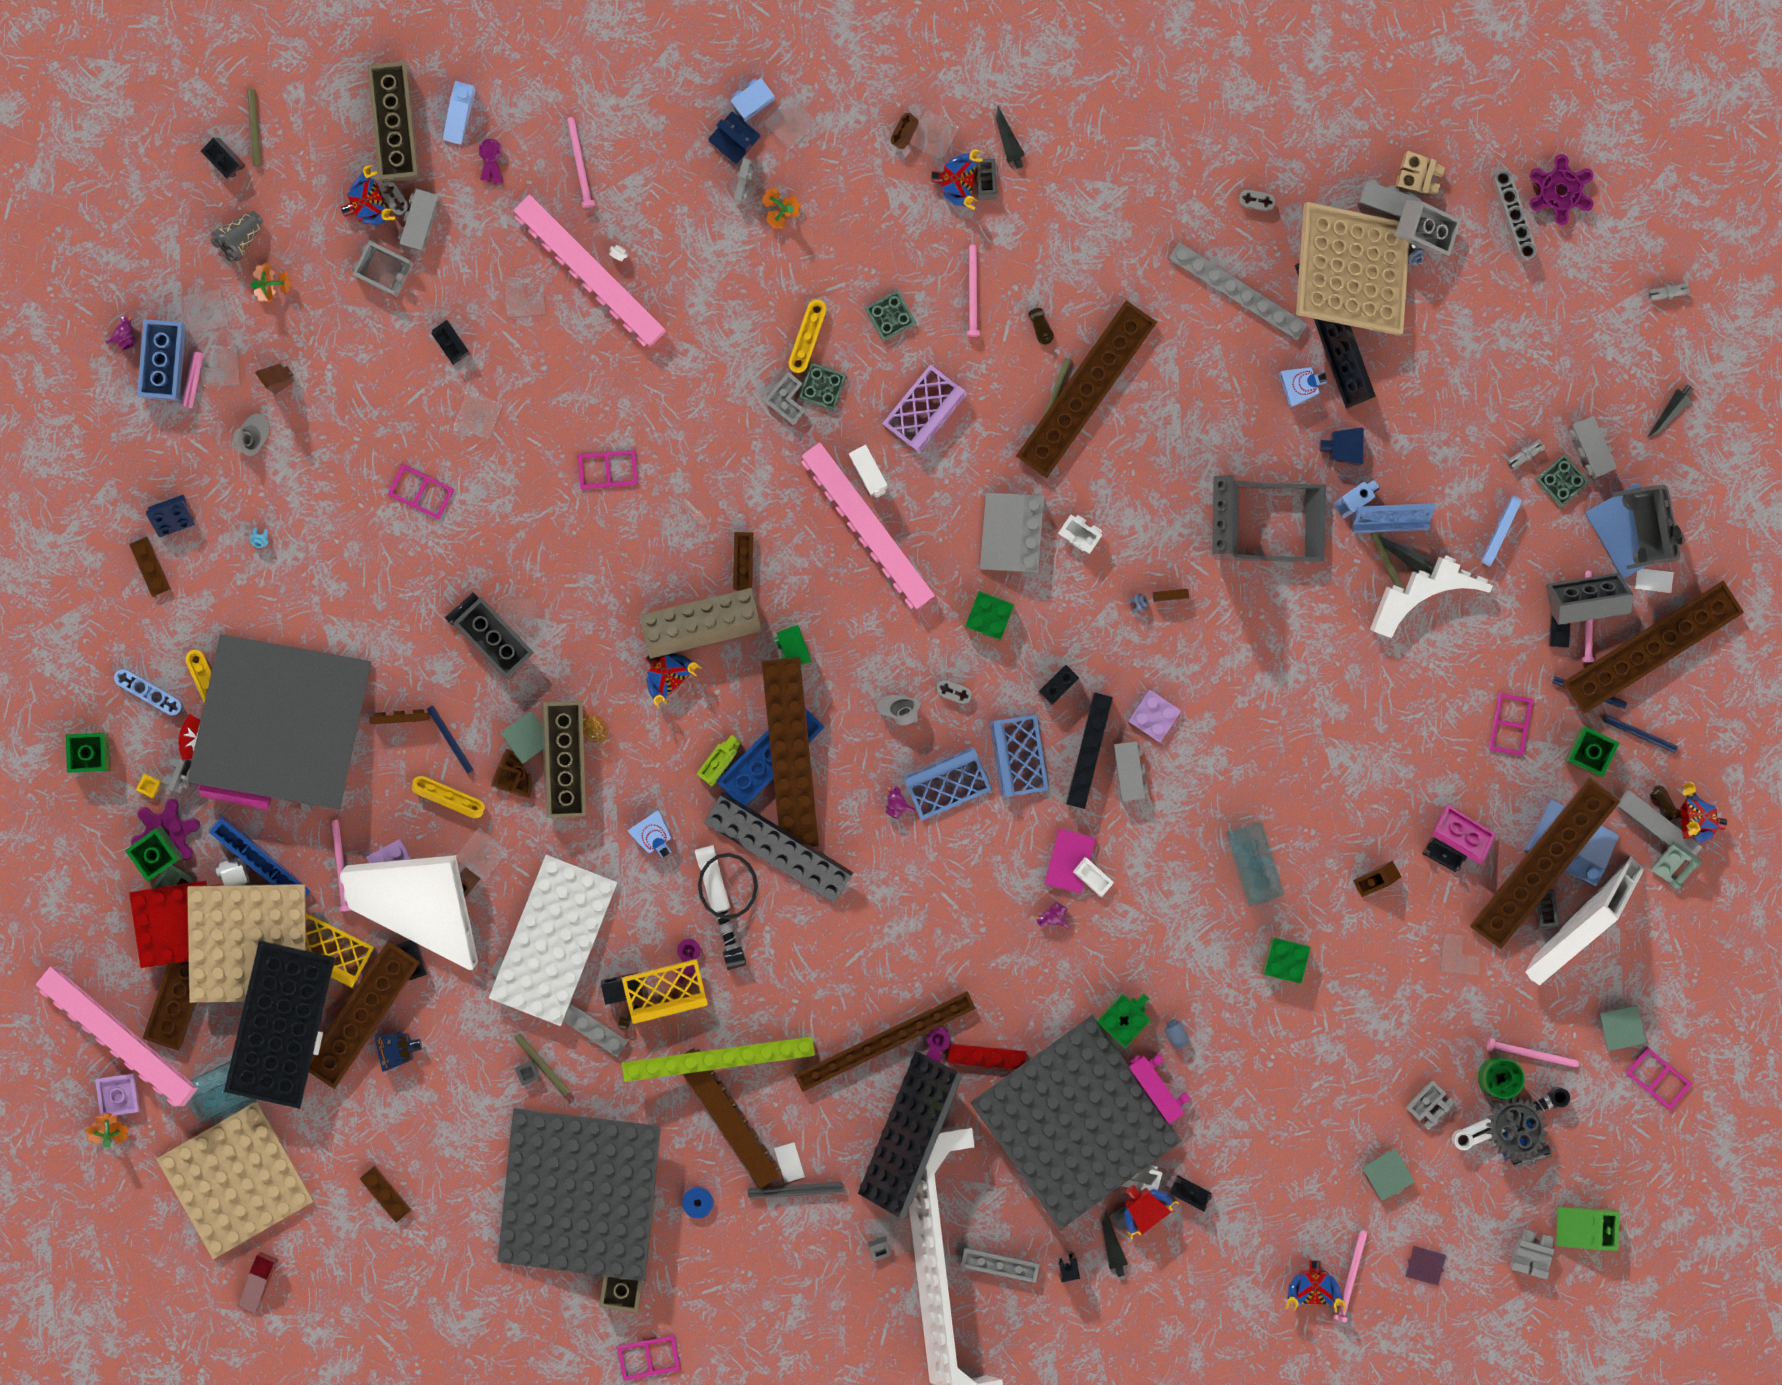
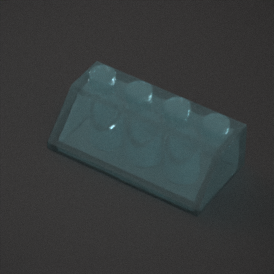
M1262 821L1225 832L1247 906H1253L1284 895Z
M231 1061L190 1080L198 1087V1090L186 1104L201 1123L252 1099L224 1092Z

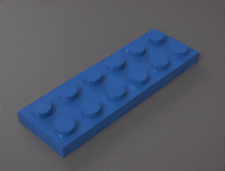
M805 708L808 740L810 743L825 727ZM769 730L716 781L732 798L745 806L774 779Z

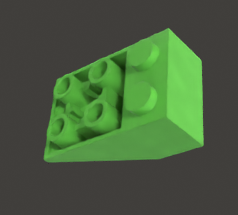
M1557 1207L1556 1246L1618 1251L1620 1212L1615 1209Z

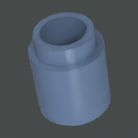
M1174 1019L1166 1023L1167 1027L1164 1030L1175 1049H1180L1189 1044V1036L1182 1021Z

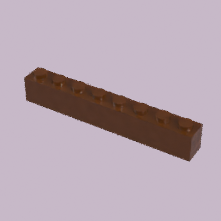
M693 1047L684 1054L702 1051L700 1049L696 1050L695 1047ZM715 1070L683 1074L760 1189L778 1178L781 1168L775 1160L771 1161L768 1156L770 1152L764 1144L760 1145L757 1140L759 1136L754 1128L750 1130L746 1124L749 1121L744 1113L739 1114L735 1108L738 1105L732 1096L728 1097L725 1093L727 1088L723 1082L716 1080L714 1077L716 1074Z

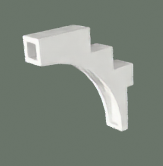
M1447 555L1445 558L1438 557L1431 577L1429 573L1419 570V573L1412 572L1404 593V589L1393 585V588L1386 587L1370 630L1392 638L1398 624L1405 615L1419 602L1431 595L1459 588L1478 589L1490 593L1493 585L1488 584V579L1478 576L1475 579L1470 577V572L1462 569L1459 571L1461 565L1455 563L1456 559Z

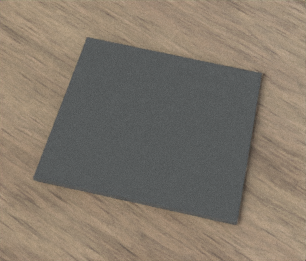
M220 634L187 783L340 810L371 661Z
M1093 1015L970 1102L1059 1230H1062L1182 1141L1172 1126L1168 1124Z
M513 1108L497 1262L646 1281L661 1126Z

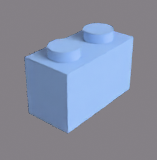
M762 78L758 80L753 79L747 84L748 88L744 91L739 90L731 96L733 98L730 100L731 105L745 122L775 100L774 94Z

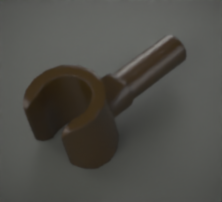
M630 1013L627 1019L620 1018L618 1027L627 1029L630 1026L632 1020Z

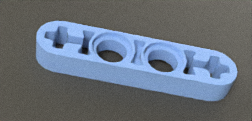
M1515 496L1510 498L1481 559V563L1489 567L1493 563L1522 499Z
M121 669L115 673V683L169 715L181 713L183 704L179 699L128 670ZM126 673V678L133 681L131 688L128 687L130 683L126 681L121 683L120 674L124 675ZM139 682L145 685V691L142 693H138L135 690V686ZM154 692H160L162 695V699L158 703L152 700ZM166 697H169L167 702L173 704L176 702L177 710L171 712L170 706L164 704V708L161 706L166 701Z

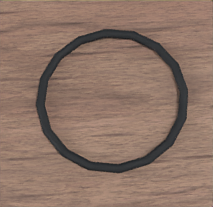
M731 853L716 855L707 861L700 872L698 881L699 897L705 908L716 917L724 919L740 917L750 909L756 899L758 890L756 874L750 863L739 855ZM724 857L739 859L744 863L752 874L754 883L752 899L746 908L732 915L715 912L708 906L702 891L705 871L711 863Z

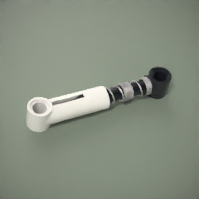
M714 845L695 850L700 870L703 869L707 861L716 856ZM717 859L705 871L703 881L710 907L717 913L728 915L729 911L727 910H729L730 904ZM717 917L716 920L719 922L718 928L724 940L723 945H725L723 956L727 970L746 966L742 947H739L738 942L735 940L736 936L733 933L732 920Z
M1553 1087L1541 1099L1534 1100L1533 1103L1530 1101L1529 1106L1536 1104L1534 1110L1541 1109L1544 1112L1545 1109L1565 1107L1570 1102V1094L1561 1087ZM1558 1092L1563 1093V1099L1560 1102L1555 1100V1095ZM1509 1112V1118L1514 1120V1115ZM1487 1118L1467 1128L1455 1131L1451 1138L1453 1145L1460 1150H1468L1472 1146L1491 1138V1134H1486L1487 1131L1491 1130L1490 1127L1486 1126L1491 1120ZM1461 1135H1466V1143L1459 1145L1458 1138Z

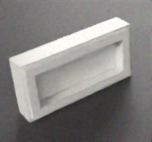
M1085 857L1073 871L1076 876L1100 897H1103L1114 883Z

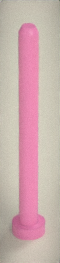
M569 117L567 123L584 200L581 204L582 208H590L595 206V201L591 200L575 119Z
M974 244L969 246L968 337L980 336V331L977 330V247Z
M1586 571L1585 578L1593 577L1592 571ZM1593 619L1585 621V657L1582 658V663L1595 662L1593 657Z
M338 819L332 820L331 824L341 899L339 912L352 911L348 908V904L344 899L345 890L340 882V873L345 867L340 825Z
M1489 1038L1487 1043V1051L1491 1052L1496 1049L1571 1067H1578L1579 1061L1575 1059L1495 1042V1038Z
M1361 1230L1359 1233L1342 1296L1346 1304L1345 1311L1340 1306L1338 1314L1334 1315V1319L1347 1322L1348 1319L1345 1315L1367 1237V1231Z

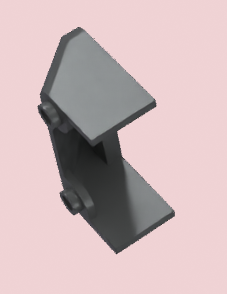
M1656 485L1613 493L1614 497L1623 496L1622 503L1624 507L1628 510H1633L1640 548H1637L1633 554L1635 564L1627 565V569L1678 561L1680 559V547L1673 536L1675 520L1668 488L1665 485Z

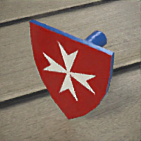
M190 713L181 727L178 739L182 761L190 760L193 757L201 721Z

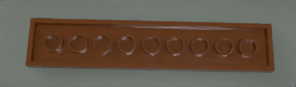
M1126 300L1016 457L1047 479L1157 324V321Z
M1723 580L1569 677L1562 684L1581 714L1584 715L1742 615L1744 611Z
M800 657L762 660L778 826L812 847L819 846Z
M1588 777L1473 920L1470 927L1502 949L1621 800L1595 780Z

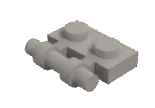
M1431 1080L1405 1108L1419 1121L1426 1117L1428 1120L1424 1126L1429 1130L1433 1125L1436 1126L1439 1123L1438 1120L1445 1113L1448 1114L1455 1102L1451 1098L1446 1102L1441 1100L1446 1093ZM1438 1104L1440 1108L1432 1115L1429 1111Z

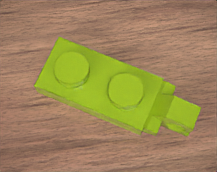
M731 735L726 742L718 744L697 772V775L713 786L734 758L741 741Z

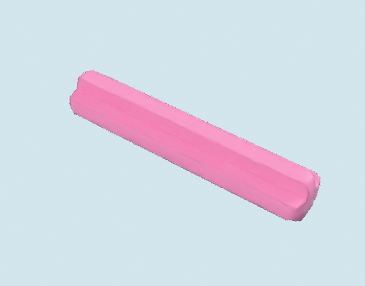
M193 352L182 400L183 407H193L204 354L201 352Z

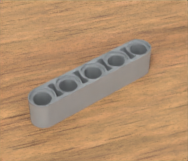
M1500 170L1494 175L1492 184L1516 255L1519 260L1527 262L1536 255V245L1512 174L1508 170ZM1499 175H1503L1506 178V184H1501L1498 181ZM1505 193L1512 195V202H1507L1504 199ZM1511 211L1518 213V220H1513L1510 217ZM1518 229L1524 231V238H1519L1516 235ZM1524 247L1530 249V256H1525L1522 253Z
M1627 790L1620 799L1621 802L1617 805V808L1667 847L1675 841L1695 855L1701 850V845L1693 839H1684L1682 831L1631 791Z

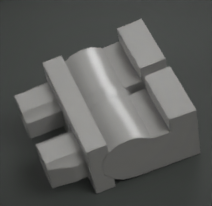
M1525 1229L1522 1237L1517 1239L1509 1267L1512 1270L1526 1274L1529 1273L1532 1276L1547 1280L1549 1266L1554 1253V1248L1552 1247L1553 1237L1542 1234L1540 1243L1534 1242L1536 1232Z

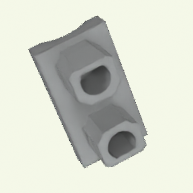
M172 758L170 767L176 770L173 776L167 774L163 779V784L168 787L167 790L182 794L183 789H187L191 760L182 761L181 758Z

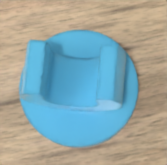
M254 528L253 534L249 537V542L256 548L267 546V529L260 535L257 528Z

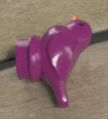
M124 316L119 319L118 326L115 328L111 338L105 341L106 344L116 342L122 350H128L136 344L135 338L132 335L131 317Z
M887 787L889 795L887 797L886 814L899 819L903 811H916L915 808L907 804L899 787Z
M1054 902L1050 909L1045 910L1042 915L1035 917L1037 924L1041 927L1060 925L1069 930L1070 926L1064 919L1068 908L1058 902Z

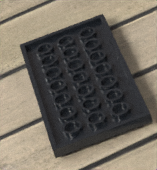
M259 940L224 1092L293 1108H301L336 957Z
M915 1051L907 1073L903 1078L900 1090L896 1095V1100L889 1113L886 1125L882 1130L879 1142L874 1150L871 1162L867 1167V1172L858 1191L859 1195L895 1216L905 1219L963 1076L962 1073L923 1053Z

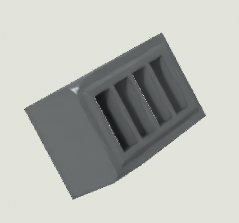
M995 158L983 159L982 162H976L978 200H996ZM992 166V169L980 170V167ZM992 174L989 177H981V175ZM993 182V184L981 185V183Z
M1555 889L1549 890L1544 896H1551V900H1541L1536 906L1539 931L1557 930L1559 928ZM1541 905H1552L1549 908H1541ZM1552 912V915L1542 916V913ZM1553 920V923L1543 924V921Z

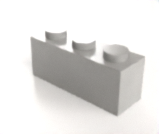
M1371 179L1364 183L1357 205L1400 220L1406 200L1421 201V199L1417 198V195L1407 192L1405 194L1399 192L1397 187L1388 186L1387 188L1382 186L1381 182Z
M416 189L415 193L411 194L409 204H411L410 211H406L404 216L406 224L404 230L401 229L398 236L402 247L424 253L440 201L438 195Z
M1594 416L1569 427V435L1578 445L1577 453L1586 463L1584 467L1588 476L1594 479L1617 468Z
M1137 741L1114 744L1121 802L1144 799L1145 794H1148L1147 783H1143L1142 775H1145L1144 764H1140L1139 756H1142L1141 745H1138Z

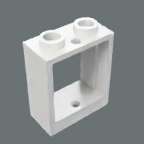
M864 445L849 453V458L870 497L875 496V498H878L885 494V489L888 488V485L867 446Z

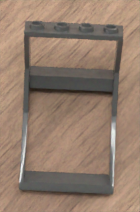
M1234 475L1214 476L1212 555L1215 560L1323 562L1325 560L1326 485L1256 483L1236 481ZM1239 488L1306 489L1305 557L1238 554Z

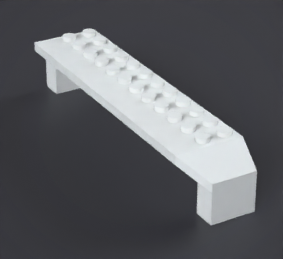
M950 1127L940 1130L909 1207L929 1381L933 1385H1003L1002 1379L987 1375L970 1378L957 1367L934 1173L950 1151L974 1147L973 1130L968 1127Z

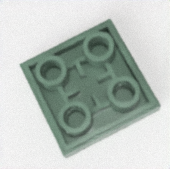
M899 290L865 307L883 342L916 324Z
M811 362L798 399L835 411L847 375Z
M1565 454L1559 457L1535 479L1560 508L1590 482Z
M532 710L500 732L521 764H524L543 750L542 724Z
M1638 1005L1599 1013L1607 1051L1646 1043Z
M1395 1148L1361 1167L1381 1201L1415 1182Z

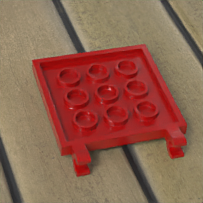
M207 880L129 892L140 968L189 961L188 886H208Z

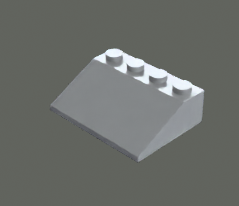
M986 493L980 569L1038 573L1044 496Z

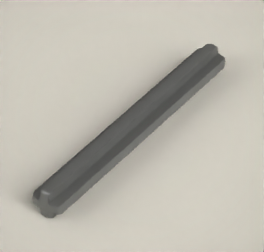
M830 1182L763 1187L761 1189L760 1187L749 1188L748 1197L749 1199L842 1193L843 1183Z

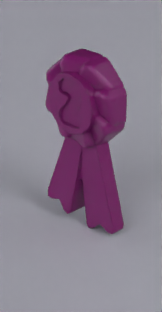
M485 139L479 145V155L485 161L480 180L490 182L492 172L493 184L503 183L497 160L502 155V146L496 139Z
M685 939L678 945L677 955L682 962L698 959L701 951L700 945L694 939ZM694 965L686 966L682 973H687V976L692 978L695 973ZM680 976L677 982L683 984L685 977Z
M935 1028L928 1033L927 1037L930 1049L926 1056L942 1063L941 1051L947 1049L951 1041V1036L946 1029Z

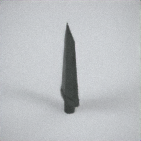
M998 106L996 122L1006 154V160L1008 163L1014 162L1016 169L1024 167L1021 157L1025 156V153Z
M1687 384L1683 391L1676 389L1648 437L1659 434L1691 402L1688 395L1692 392L1693 388Z
M1678 525L1674 526L1673 536L1677 543L1681 545L1685 542V536Z
M1379 536L1387 550L1417 571V573L1421 570L1432 575L1434 567L1429 565L1431 560L1429 557H1425Z
M1105 1211L1102 1226L1109 1262L1108 1266L1109 1269L1115 1268L1117 1276L1121 1277L1125 1275L1123 1266L1128 1265V1262Z

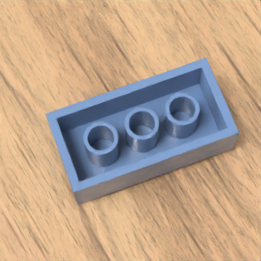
M143 320L138 397L180 401L186 325L184 323Z

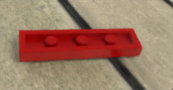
M951 1043L948 1053V1063L1015 1070L1025 1063L1026 1051Z

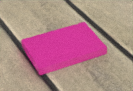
M1448 804L1445 806L1432 832L1433 836L1480 865L1484 862L1496 836L1494 832Z
M1058 829L1044 884L1082 894L1084 882L1073 871L1084 857L1091 860L1096 838Z

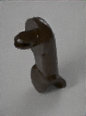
M1035 308L1028 313V316L1033 322L1037 340L1044 345L1050 344L1054 339V333L1044 317L1043 309Z
M1661 785L1655 786L1654 792L1649 795L1653 796L1650 799H1657L1667 812L1665 814L1667 820L1671 821L1673 816L1674 818H1679L1681 811L1675 808L1667 790Z

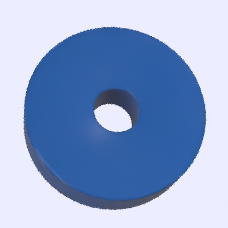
M693 1187L683 1197V1209L692 1218H703L712 1210L713 1197L707 1189ZM696 1199L701 1200L700 1206L694 1204Z

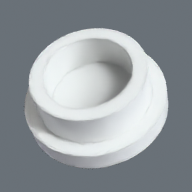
M619 245L610 247L609 255L619 261L627 258L626 249Z

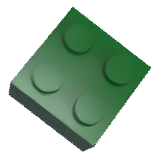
M978 591L964 628L1001 641L1014 604Z
M798 625L776 632L778 636L774 638L778 649L782 648L784 653L781 658L800 657L801 666L812 662Z
M1581 726L1566 756L1565 762L1602 778L1620 742L1586 726Z
M109 733L65 734L67 773L110 771Z
M162 826L154 829L125 850L147 882L183 858Z
M1271 937L1262 974L1302 984L1311 947Z

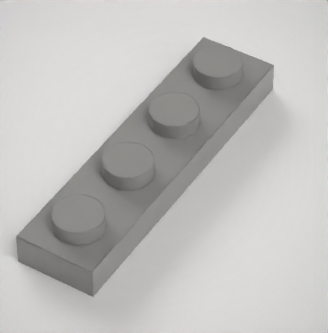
M964 1247L960 1267L1036 1283L1040 1263Z

